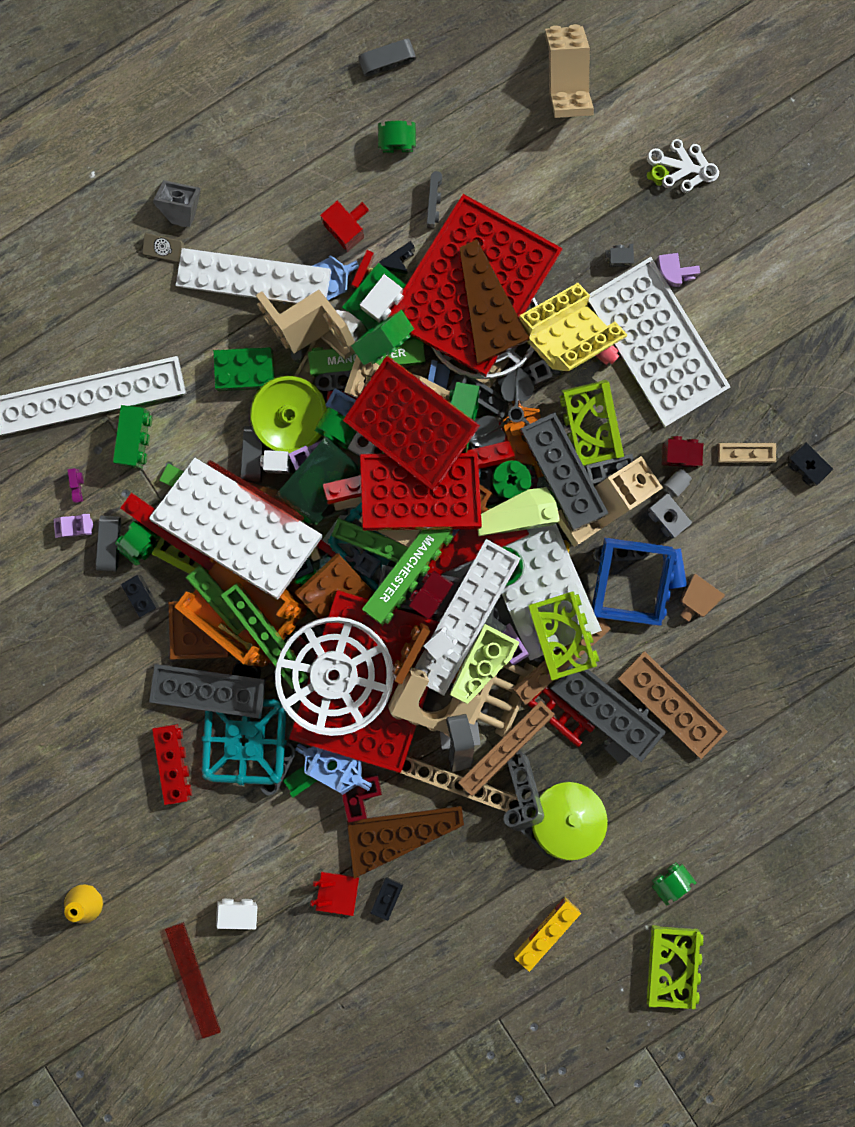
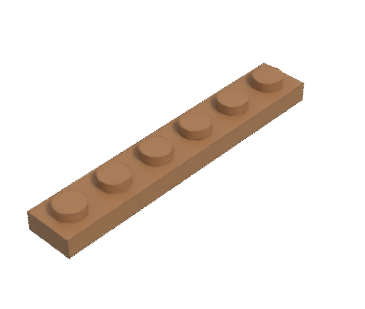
M596 617L602 631L592 634L594 643H590L591 647L611 630L603 618ZM584 638L581 639L579 645L586 646ZM572 643L565 646L567 650L570 648ZM561 648L554 652L555 655H558L561 651L562 656L565 653ZM580 651L579 656L583 655L585 651ZM574 654L571 656L574 661L578 659ZM567 660L558 667V672L565 671L571 665L570 661ZM543 661L513 688V691L525 705L553 681L551 680L546 661Z
M540 701L458 783L473 797L555 714Z

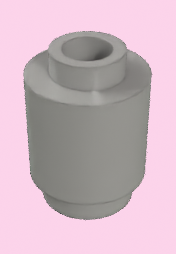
M680 469L663 485L665 487L664 492L668 493L671 498L674 496L678 498L690 485L692 478L684 470Z

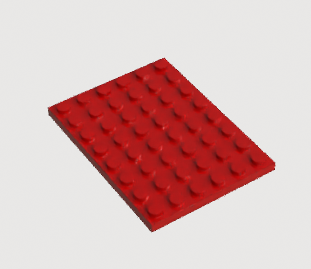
M463 194L405 286L402 300L398 305L394 304L388 317L402 309L414 328L409 333L411 336L487 377L499 355L477 365L459 251L460 247L474 240L479 242L518 317L528 309L563 248Z
M341 590L336 591L328 617L348 618L369 627L386 645L393 665L396 660L400 661L402 657L401 650L406 642L409 643L412 639L410 633L415 625L419 626L420 622L428 626L430 633L411 666L415 668L425 650V643L431 639L440 623L439 621L396 608L393 612L394 617L388 624L385 623L381 626L362 610L369 599ZM326 623L322 636L341 634L344 623ZM351 627L348 637L358 641L366 650L377 646L376 642L366 632L357 627ZM339 640L323 641L320 645L324 652L336 651ZM346 642L344 654L351 659L362 654L355 646ZM381 652L371 657L375 670L374 681L386 684V664ZM364 661L356 666L358 677L368 679L367 662ZM331 670L328 674L330 680H336L339 677L337 670ZM309 675V678H308V681H307L306 686L311 683V681H310V675ZM393 681L392 692L382 712L365 727L352 733L330 736L309 731L294 721L289 739L401 773L416 725L405 719H396L391 715L388 704L399 684ZM355 685L349 693L354 702L362 695L366 687ZM427 686L419 700V707L421 709L429 688ZM315 690L305 696L311 703L321 707L323 696ZM371 690L367 699L358 707L363 718L369 715L376 707L383 692ZM343 698L331 699L328 709H341L347 707ZM301 702L297 715L305 721L317 725L319 714L310 710ZM351 712L340 716H327L324 727L341 728L356 723V720Z

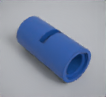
M681 548L674 549L677 553V563L672 568L674 579L669 584V589L687 586Z

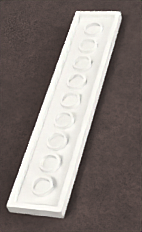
M178 356L2 395L0 396V436L119 410L121 405L136 406L185 395L186 390Z

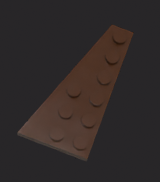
M474 240L460 247L459 251L476 362L479 365L528 342L530 338L479 242Z
M462 806L370 817L349 823L347 820L354 879L464 826Z

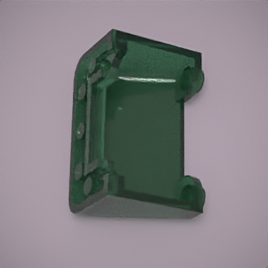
M325 437L275 496L310 526L312 524L317 525L323 518L321 514L329 505L324 494L323 484L359 476L361 474L358 471L360 466Z

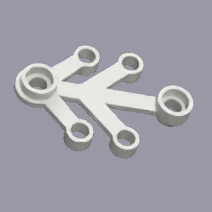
M679 139L673 140L670 144V149L673 152H677L682 161L665 157L660 149H652L647 155V161L652 166L663 164L680 169L674 174L664 177L662 184L665 188L672 187L677 180L691 172L699 175L691 180H684L680 189L684 193L690 192L695 185L702 181L713 182L719 176L718 167L707 162L698 144L691 145L688 153L691 157H696L699 165L693 164L683 148L682 141ZM674 143H677L679 148H675ZM692 148L697 149V153H694ZM655 156L657 161H653L651 157ZM706 171H710L712 175L708 176ZM666 179H670L671 184H667ZM684 184H688L689 189H686Z

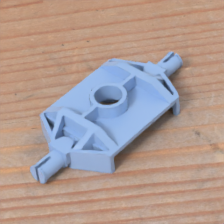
M331 255L329 258L313 265L314 267L331 269L327 300L347 292L349 272L359 268L357 261L343 265Z
M300 743L297 745L298 747H296L295 751L305 756V774L343 795L356 786L369 791V787L372 786V783L367 782L361 777L362 761L314 746L306 748ZM330 761L337 762L335 770L330 771L327 769Z

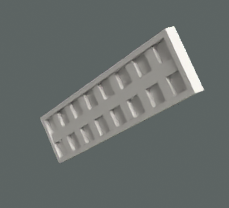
M182 248L176 286L257 298L256 295L262 291L268 300L297 304L317 290H320L327 299L331 269Z
M488 539L485 540L432 635L433 637L443 627H446L458 641L451 648L453 652L445 659L441 657L437 661L434 658L430 659L423 652L415 666L416 669L426 672L429 679L427 687L443 696L521 559Z

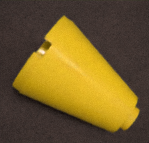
M86 884L77 885L72 888L64 900L66 918L76 923L92 922L99 916L103 907L101 894H99L96 888Z

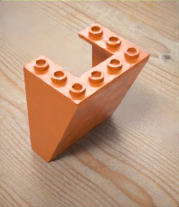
M210 558V561L215 563V565L209 571V574L226 592L236 583H240L283 640L294 631V625L297 621L306 615L308 607L288 590L285 589L277 600ZM197 590L194 593L185 592L176 604L175 608L243 664L264 667L270 663L268 656L246 628L237 636L253 645L250 650H247L242 643L227 632L221 630L218 627L220 623L232 631Z

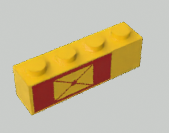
M564 897L514 953L515 960L530 972L581 915L580 910Z

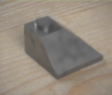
M163 180L153 199V203L172 224L190 227L195 218L201 188Z

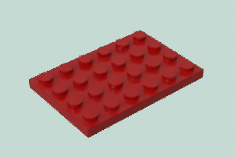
M389 356L384 358L343 420L432 490H436L480 427L479 424Z
M461 453L436 490L430 489L387 454H360L363 531L482 528L478 453Z

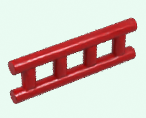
M548 686L545 687L541 692L550 698L546 706L552 710L557 704L565 711L559 720L553 717L549 723L574 745L579 747L583 742L579 739V736L585 729L591 733L595 726ZM540 693L527 703L532 709L538 704L535 699ZM570 717L580 724L573 733L564 726Z

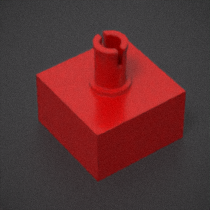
M337 200L320 217L324 227L346 252H349L364 238L363 228L357 221L369 212V209L361 202L349 213Z

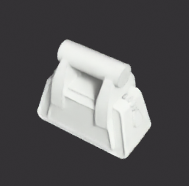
M336 310L347 324L355 342L368 332L363 323L351 313Z

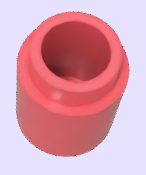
M612 345L595 356L605 365L609 363L613 365L619 357L617 354L619 350Z

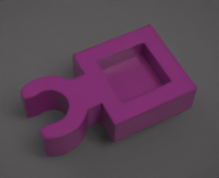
M76 468L67 469L70 488L72 489V500L75 503L83 502L81 484L84 483L83 474Z

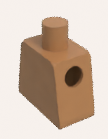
M692 574L679 600L685 606L680 616L688 622L694 614L704 617L725 594L697 574Z

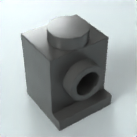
M629 244L627 248L624 245H615L610 250H605V261L609 262V267H632L634 263L633 244Z

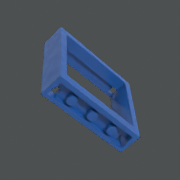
M604 538L592 601V609L595 616L661 626L662 620H664L667 614L665 604L670 599L669 584L674 579L672 568L677 563V553L673 547ZM613 548L665 554L654 614L603 607Z

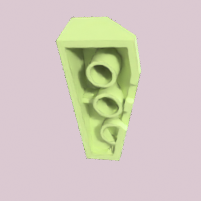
M547 487L529 489L482 513V528L478 529V535L484 536L553 526L560 521L556 501Z
M484 624L463 661L450 695L468 704L500 669L512 659L519 642Z

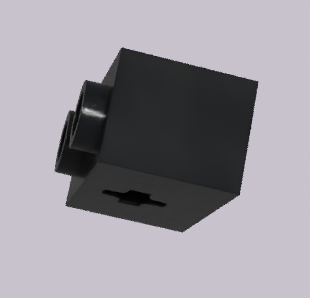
M807 442L801 444L786 459L789 462V468L794 472L798 471L803 476L801 479L808 486H817L833 470ZM810 462V469L807 470L805 468L807 466L806 463Z
M136 575L121 584L139 618H144L160 608L142 575Z

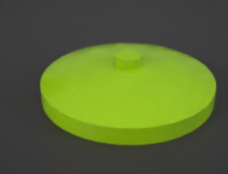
M281 376L268 381L257 391L250 408V421L254 433L264 445L275 451L292 453L304 446L309 447L317 442L321 435L314 430L327 407L325 406L326 403L322 394L312 383L300 377Z
M564 782L551 786L539 796L544 819L541 823L532 826V830L537 842L548 854L561 860L572 861L585 858L599 848L607 832V814L602 801L596 793L582 784ZM536 810L532 811L531 818L536 815Z

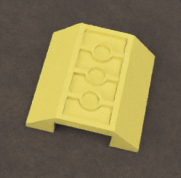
M579 283L519 316L530 338L528 344L553 370L570 371L623 340L628 335L616 322L606 326L587 306L590 295Z

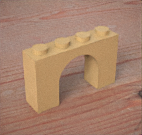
M411 667L402 685L398 684L388 704L391 715L399 720H408L417 726L419 724L426 726L431 731L443 732L450 737L446 718L467 714L468 721H470L481 701L479 694L468 704L453 697L444 709L436 712L425 711L419 707V700L429 679L426 672Z

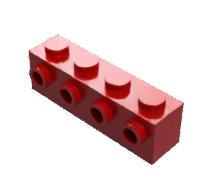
M178 723L152 728L164 805L186 802L192 796V788L187 783L189 769L184 764L186 750L181 745V739H183L182 728H179Z

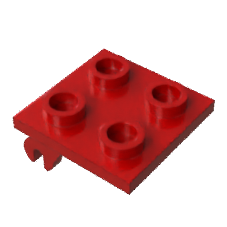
M321 871L320 880L313 881L314 887L319 886L318 897L316 900L310 901V906L316 905L317 911L354 916L359 877L354 879V876Z

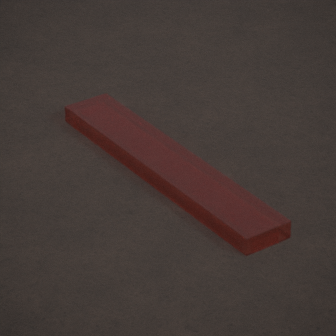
M211 460L207 462L206 465L230 478L238 486L293 520L302 522L304 519L295 510Z
M181 922L165 928L202 1039L221 1033V1028L185 923Z

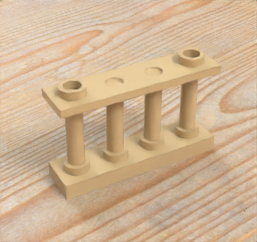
M511 662L503 666V668L520 675L517 684L537 668L528 663L525 664L524 668L516 664L512 665ZM495 675L478 693L481 701L469 723L474 725L477 720L496 727L495 733L505 737L511 731L512 723L522 703L513 691L516 685L497 678ZM493 684L512 692L508 703L489 695ZM485 702L504 710L500 721L481 713Z

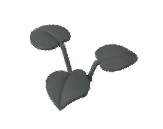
M517 367L506 376L501 387L502 396L506 401L515 400L514 407L509 410V418L500 425L495 417L484 416L476 422L480 427L470 439L473 444L484 447L503 442L505 433L501 428L510 421L515 424L521 421L526 425L530 424L524 418L523 410L518 407V400L522 402L527 401L533 394L534 386L531 379L520 367Z

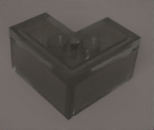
M594 356L575 367L565 379V382L572 388L596 383L597 381L592 377L604 363ZM596 389L587 391L585 393L590 399L594 395L600 393L601 390Z

